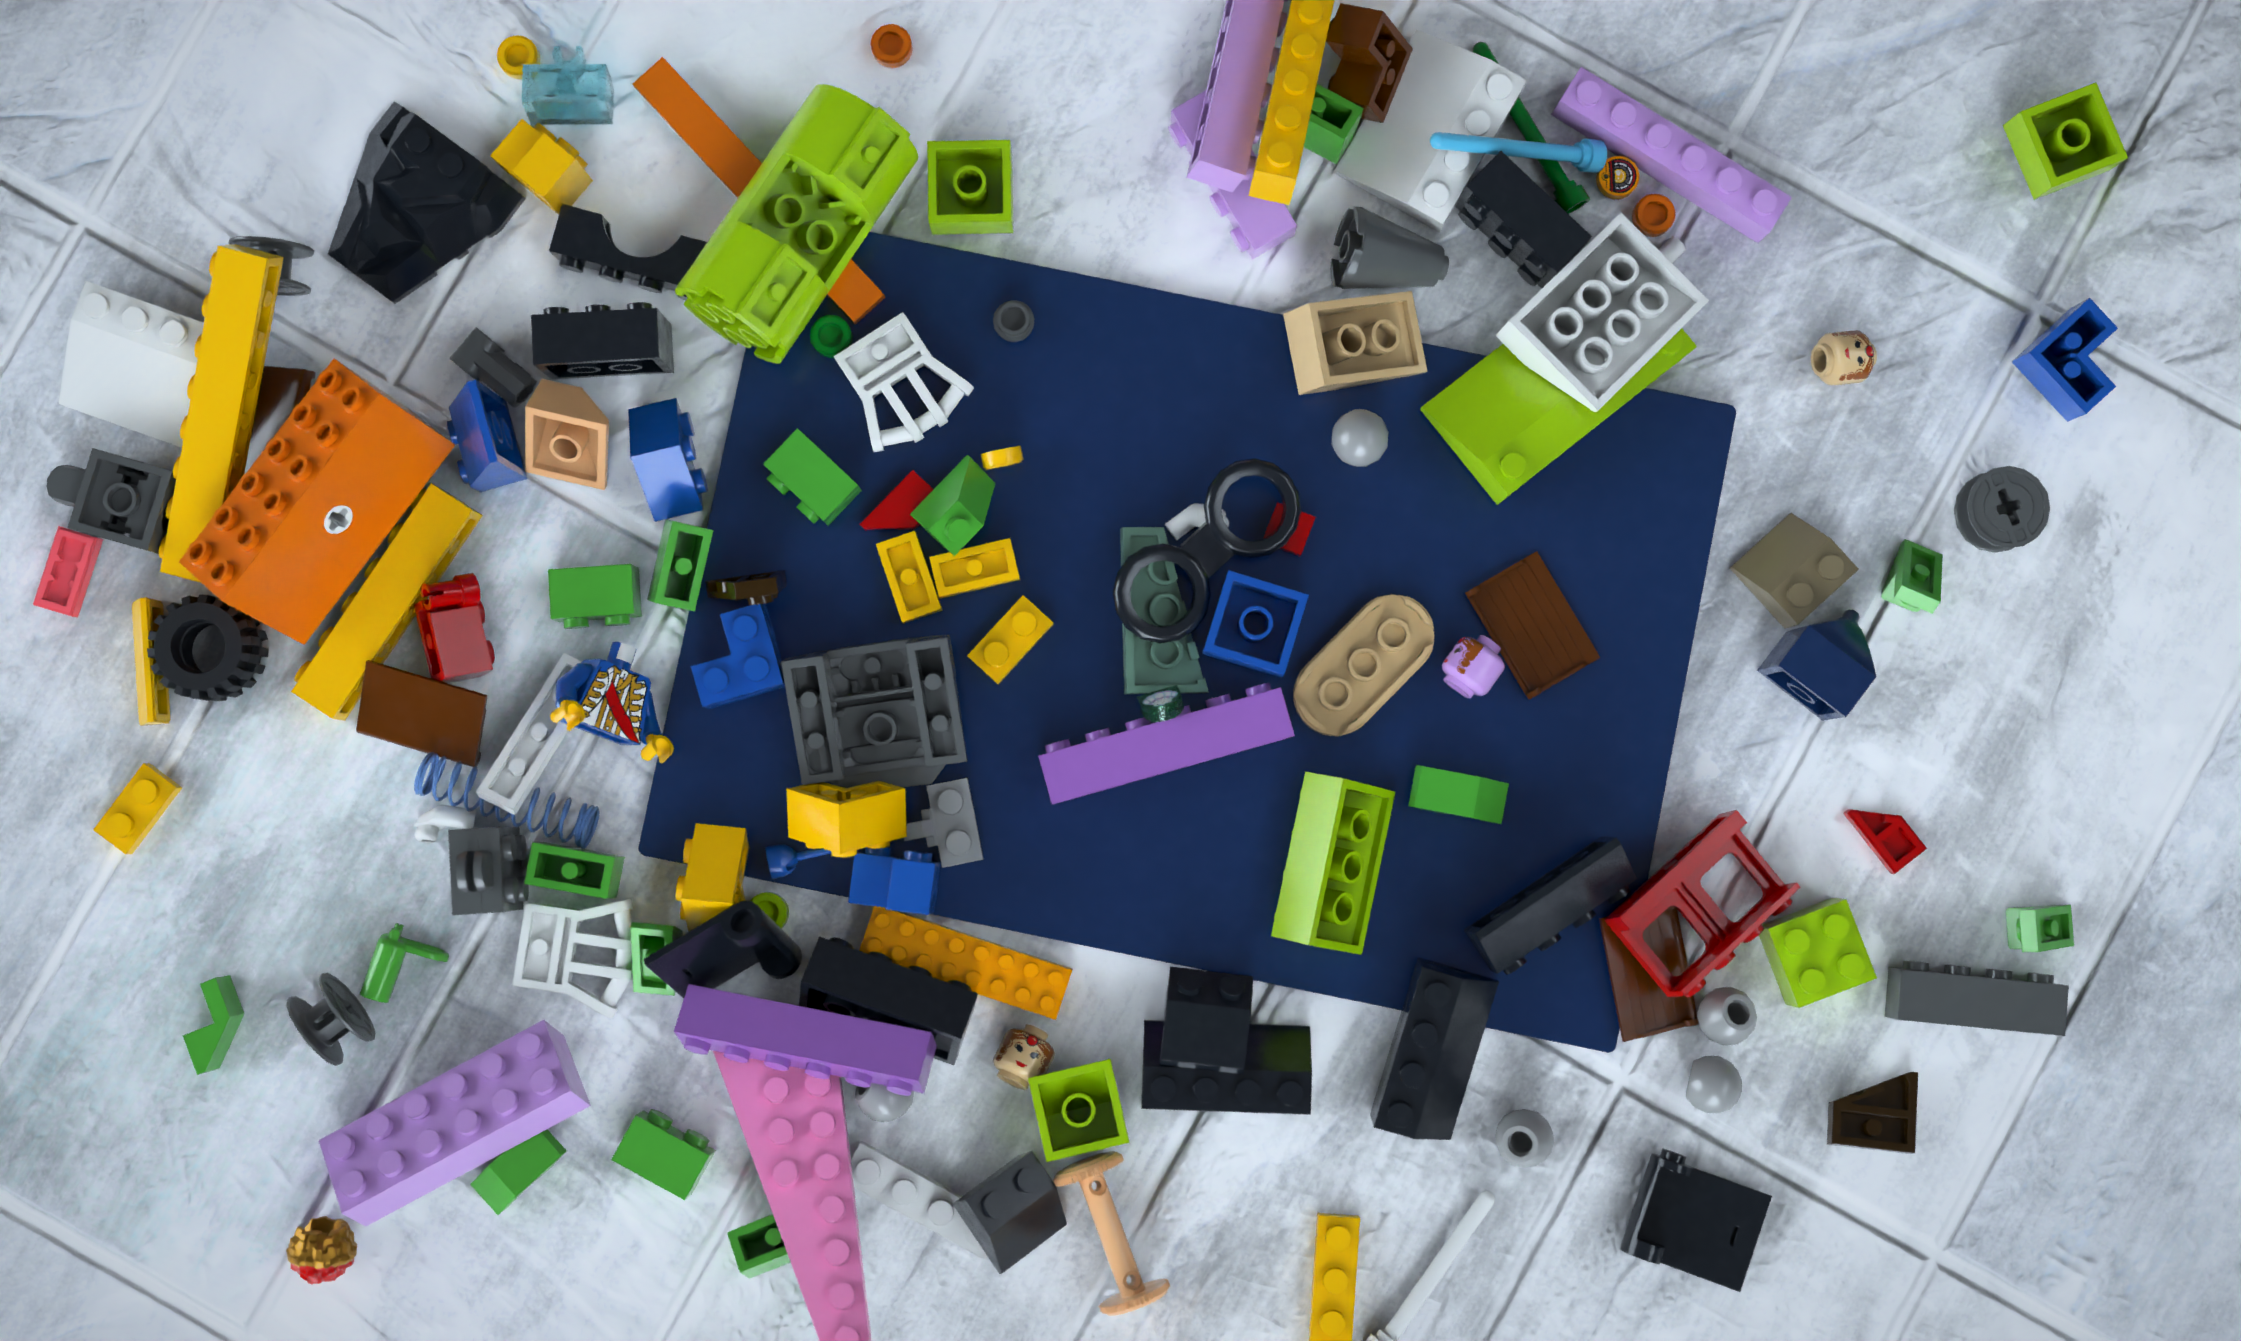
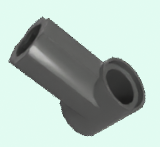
M476 327L449 359L478 382L482 381L515 408L529 397L537 381L516 362L514 363L503 354L505 350Z

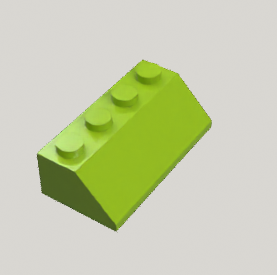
M1305 772L1277 910L1274 915L1272 937L1362 955L1395 791L1344 778Z

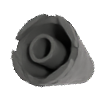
M1353 206V209L1349 208L1345 212L1340 222L1334 246L1340 247L1339 260L1331 258L1330 271L1333 286L1342 289L1434 287L1439 280H1444L1449 268V257L1445 256L1442 246L1371 211Z

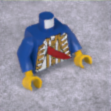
M612 642L607 661L603 659L583 660L557 680V709L550 715V719L553 722L557 723L560 721L567 724L566 729L568 731L575 727L619 745H641L642 741L645 746L641 750V757L646 761H650L657 754L659 762L664 763L674 752L673 743L661 734L650 691V679L630 670L636 648L621 642Z

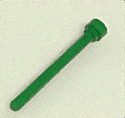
M1478 42L1473 46V53L1498 63L1486 43ZM1518 97L1509 114L1526 141L1546 143ZM1537 159L1555 188L1553 192L1556 198L1555 202L1568 214L1589 202L1590 197L1584 187L1577 185L1574 180L1569 181L1558 161Z

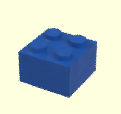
M1228 570L1202 654L1282 678L1285 675L1309 595Z

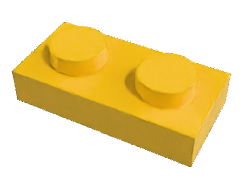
M916 531L877 543L876 547L902 623L904 624L942 611Z
M1010 538L961 549L955 556L948 552L929 557L940 599L1020 580Z
M1022 595L967 657L999 684L1054 623Z
M143 763L93 830L123 853L133 854L182 787L150 763Z

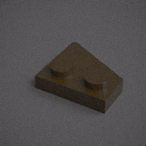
M785 570L705 581L708 598L732 600L747 598L748 605L773 602V599L778 598V594L787 587Z
M1918 1072L1902 1074L1829 1102L1827 1145L1914 1154L1916 1145Z

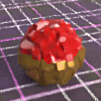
M327 1216L311 1219L305 1229L301 1226L297 1227L294 1236L290 1239L289 1247L286 1249L288 1261L291 1263L290 1269L297 1272L300 1278L307 1281L310 1285L336 1281L338 1277L345 1274L346 1269L354 1264L357 1252V1243L354 1241V1233L350 1229L348 1222L343 1219L334 1220Z

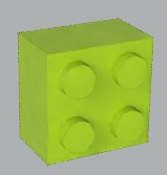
M2096 82L2023 110L2003 125L2034 200L2105 173L2128 158Z
M1010 140L927 141L928 220L932 235L1014 233L1013 170Z
M1830 898L1762 924L1764 930L1759 937L1786 1005L1801 1008L1877 979L1847 899Z

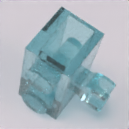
M555 46L552 52L555 64H523L522 105L531 125H536L538 122L541 125L613 124L614 86L607 65L586 64V57L582 46H576V56L570 61L563 60L560 46Z

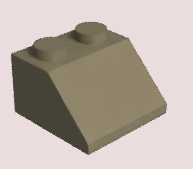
M1790 513L1730 567V570L1786 629L1800 624L1855 574L1859 568L1831 538Z

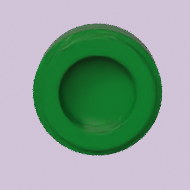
M826 315L819 318L813 324L810 339L813 347L820 355L834 358L835 355L852 345L853 334L848 323L843 318L836 315Z

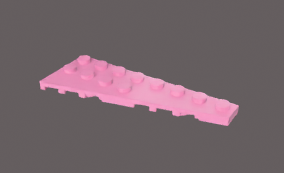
M713 1051L819 1341H872L841 1077L830 1075L829 1079H819L806 1074L805 1069L790 1066L788 1071H780L766 1066L764 1061L749 1058L747 1063H741L726 1058L722 1052Z

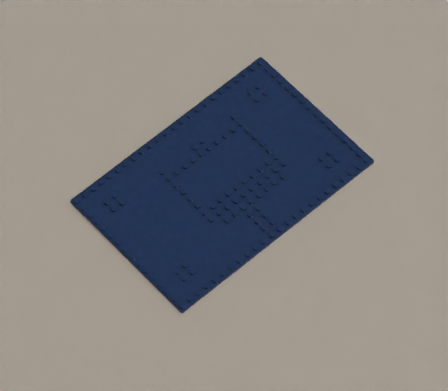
M874 232L868 233L851 259L882 291L885 298L856 325L826 295L781 363H771L754 355L756 347L754 346L745 348L707 529L713 530L696 609L695 612L689 610L663 730V736H666L673 743L674 752L664 763H660L659 757L657 758L638 846L639 852L643 856L686 864L683 862L684 845L687 838L693 839L696 823L746 828L749 851L744 876L849 898L854 856L835 857L827 854L800 860L791 874L773 880L771 878L765 847L785 844L792 847L796 853L811 850V848L806 847L804 842L788 837L786 789L801 786L802 781L786 688L708 709L701 705L691 666L731 655L720 614L750 606L748 605L747 598L738 600L708 598L705 581L785 570L787 587L778 594V598L773 599V602L763 604L768 608L782 660L848 646L950 634L968 761L946 764L934 782L929 785L968 778L984 860L942 868L941 864L936 907L932 915L1206 971L1254 976L1253 980L1401 1011L1416 961L1419 957L1499 981L1485 1028L1607 1053L1615 1050L1620 1027L1599 918L1609 916L1648 880L1735 423L1736 409L1732 405L1645 388L1497 505L1420 410L1423 405L1483 360L1486 355L1422 343L1428 372L1333 391L1299 395L1284 316L1282 314ZM1010 300L1025 303L1030 307L1034 315L1033 331L1026 339L1019 342H1009L1002 339L995 331L993 317L997 308ZM904 312L932 357L969 382L974 389L969 396L964 395L947 418L948 423L941 427L938 424L923 433L924 438L917 443L913 440L884 446V451L874 453L863 401L835 358H827L820 355L811 343V328L823 316L836 315L843 318L852 331V344ZM923 366L916 370V372L938 404L951 384L926 366ZM907 377L891 386L913 420L928 411ZM883 392L874 397L880 430L904 426ZM1354 409H1364L1377 414L1383 419L1389 432L1388 448L1378 461L1366 467H1356L1343 462L1337 456L1331 444L1334 425L1342 415ZM797 428L862 489L829 526L821 519L813 524L796 508L801 500L789 490L784 496L766 479L771 472L763 464ZM1021 446L1024 458L1022 463L990 470L983 468L980 454ZM968 455L995 482V487L984 526L962 549L1010 538L1020 580L939 598L942 611L903 624L876 544L916 531L936 592L937 588L929 557L948 553L949 551L938 543L921 525L916 529L864 530L860 523L912 470L935 489L961 460ZM1252 458L1276 464L1289 474L1299 491L1301 511L1316 517L1301 556H1296L1281 549L1270 555L1255 558L1234 554L1209 578L1211 598L1207 614L1196 630L1191 632L1193 642L1195 641L1199 654L1198 661L1203 678L1206 680L1208 693L1177 694L1172 699V702L1157 707L1143 704V700L1152 694H1124L1122 621L1115 611L1113 598L1116 575L1121 568L1120 529L1123 527H1164L1168 544L1179 547L1199 527H1194L1180 539L1176 540L1166 528L1165 523L1191 504H1204L1208 487L1219 471L1235 461ZM1251 475L1242 477L1231 484L1224 494L1221 508L1226 513L1225 517L1229 521L1228 529L1240 539L1256 541L1263 539L1277 502L1283 503L1282 497L1274 484L1266 478ZM1537 551L1600 658L1528 700L1499 651L1498 655L1505 665L1502 674L1486 695H1473L1471 699L1466 698L1444 682L1443 679L1446 677V674L1442 669V664L1462 637H1471L1477 640L1480 635H1484L1491 640L1492 638L1465 593ZM1174 563L1180 595L1188 611L1193 598L1192 582L1185 570ZM1228 570L1309 595L1285 675L1282 678L1202 654ZM1393 594L1408 596L1418 601L1430 614L1434 627L1433 650L1427 661L1358 730L1342 736H1328L1309 728L1298 715L1293 699L1295 681L1304 666L1372 599ZM1024 595L1054 625L1010 673L997 684L967 655ZM1265 683H1270L1271 690L1281 687L1295 736L1052 805L1038 757L1039 755L1046 754V745L1069 739L1071 746L1087 742L1085 734L1109 728L1111 735L1127 731L1125 723L1144 717H1149L1151 724L1167 719L1166 711L1189 705L1191 712L1206 709V700L1226 694L1230 695L1231 701L1247 697L1245 689ZM1416 765L1509 783L1502 824L1408 806ZM1305 772L1344 778L1395 791L1362 955L1305 945L1271 936ZM928 785L903 787L906 792V824L922 821L921 810L931 808L926 787ZM926 837L904 841V838L890 841V846L887 847L891 848L890 856L903 858L904 851H920L933 853L932 861L941 862L938 845L928 847ZM1599 837H1617L1637 878L1628 885L1631 891L1613 904H1609L1606 900L1595 907L1593 910L1596 915L1585 924L1577 928L1570 924L1561 930L1559 934L1562 938L1548 949L1540 951L1536 947L1524 956L1527 962L1516 971L1508 975L1504 971L1498 974L1491 972L1464 932V929ZM865 848L864 850H862V851H857V852L865 853L866 848Z

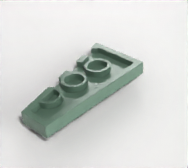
M1164 527L1121 528V566L1130 555L1145 546L1168 544ZM1165 560L1152 562L1142 568L1133 580L1130 591L1132 606L1138 616L1148 624L1159 627L1172 625L1183 618L1187 612L1185 603L1180 595L1177 584L1178 577L1173 562ZM1122 623L1124 694H1154L1166 690L1177 691L1178 694L1209 692L1198 661L1199 654L1195 641L1193 642L1191 633L1178 641L1159 644L1140 639L1126 629Z

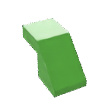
M1416 765L1408 806L1502 824L1509 783Z
M230 975L216 977L200 983L214 1023L183 1035L197 1075L211 1072L221 1067L244 1016L243 1008Z
M547 1129L501 1153L470 1185L493 1211L499 1215L526 1188L546 1173L567 1150Z

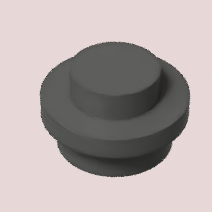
M1010 300L1004 302L995 311L993 317L995 331L1006 341H1022L1031 334L1034 328L1033 312L1028 305L1021 301Z

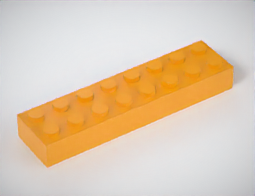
M876 906L873 907L859 951L867 954L869 952L882 953L891 958L892 963L906 968L909 966L921 967L929 971L932 977L945 982L949 980L963 982L971 988V991L979 995L1054 1020L1057 1018L1073 970L1072 968L901 911L886 910L884 907Z

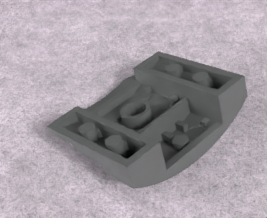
M950 634L848 646L789 657L781 661L802 785L827 781L842 788H850L876 781H882L899 787L929 785L934 782L946 764L968 761Z

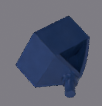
M1846 610L1842 617L1834 621L1807 625L1787 631L1757 670L1822 721L1847 717L1877 677L1869 646L1862 629L1858 625L1860 616L1855 610Z

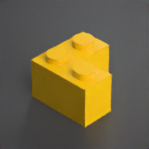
M521 119L490 155L502 169L558 215L562 204L572 206L593 181L584 170L588 163L579 156L580 153L562 137H559L557 140L539 122L532 127L525 120Z
M876 781L850 788H842L820 782L786 789L788 837L804 842L807 848L826 849L831 851V855L835 857H851L857 854L858 849L866 847L872 849L886 848L890 846V841L907 837L906 792L903 787Z
M696 823L693 839H686L683 862L688 865L686 875L678 877L676 901H681L680 919L686 920L688 932L734 904L745 901L742 884L749 851L746 828Z

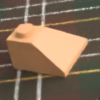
M541 379L525 406V472L605 490L608 472V418L583 388Z

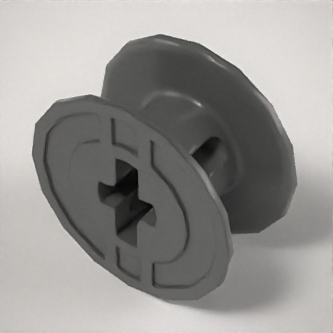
M240 236L229 239V245L237 244L284 257L277 295L301 296L311 293V288L306 284L291 280L292 259L312 257L315 250L311 247L297 242L269 237Z
M2012 466L1993 468L1987 473L1979 474L1966 482L1956 497L1954 507L1956 526L1964 539L1979 550L1993 553L2025 546L2039 537L2047 525L2050 513L2048 493L2040 480L2027 470ZM2004 504L2007 513L1999 515L1997 506Z
M322 973L319 978V985L324 999L312 1007L305 1000L294 996L287 999L286 1006L292 1022L305 1042L326 1062L337 1066L343 1063L344 1057L338 1041L340 1038L351 1031L359 1039L369 1042L375 1039L376 1032L366 1010L349 988L335 976L329 973Z

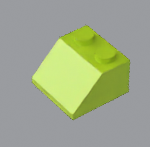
M1111 1059L1028 1078L1046 1162L1129 1143Z

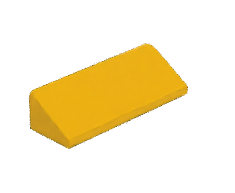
M146 597L139 598L132 603L139 725L141 726L169 724V721H171L169 688H166L160 682L164 676L154 674L151 665L157 662L156 659L149 658L147 648H154V640H149L148 636L150 630L157 632L159 625L154 621L159 614L164 615L162 601Z

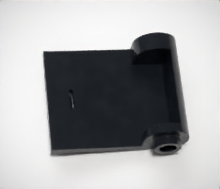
M741 901L643 960L652 972L684 998L688 984L714 989L758 962L770 977L775 979L787 978L799 968L802 961V952L800 947L756 903Z
M1662 1148L1660 1155L1651 1153L1620 1250L1642 1260L1659 1265L1662 1263L1740 1292L1772 1196L1685 1164L1687 1157Z

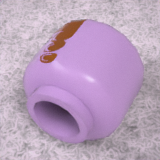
M1480 635L1477 640L1471 637H1462L1442 664V669L1446 674V677L1443 679L1444 682L1456 692L1469 699L1473 695H1486L1505 668L1503 660L1498 655L1501 648L1484 635Z

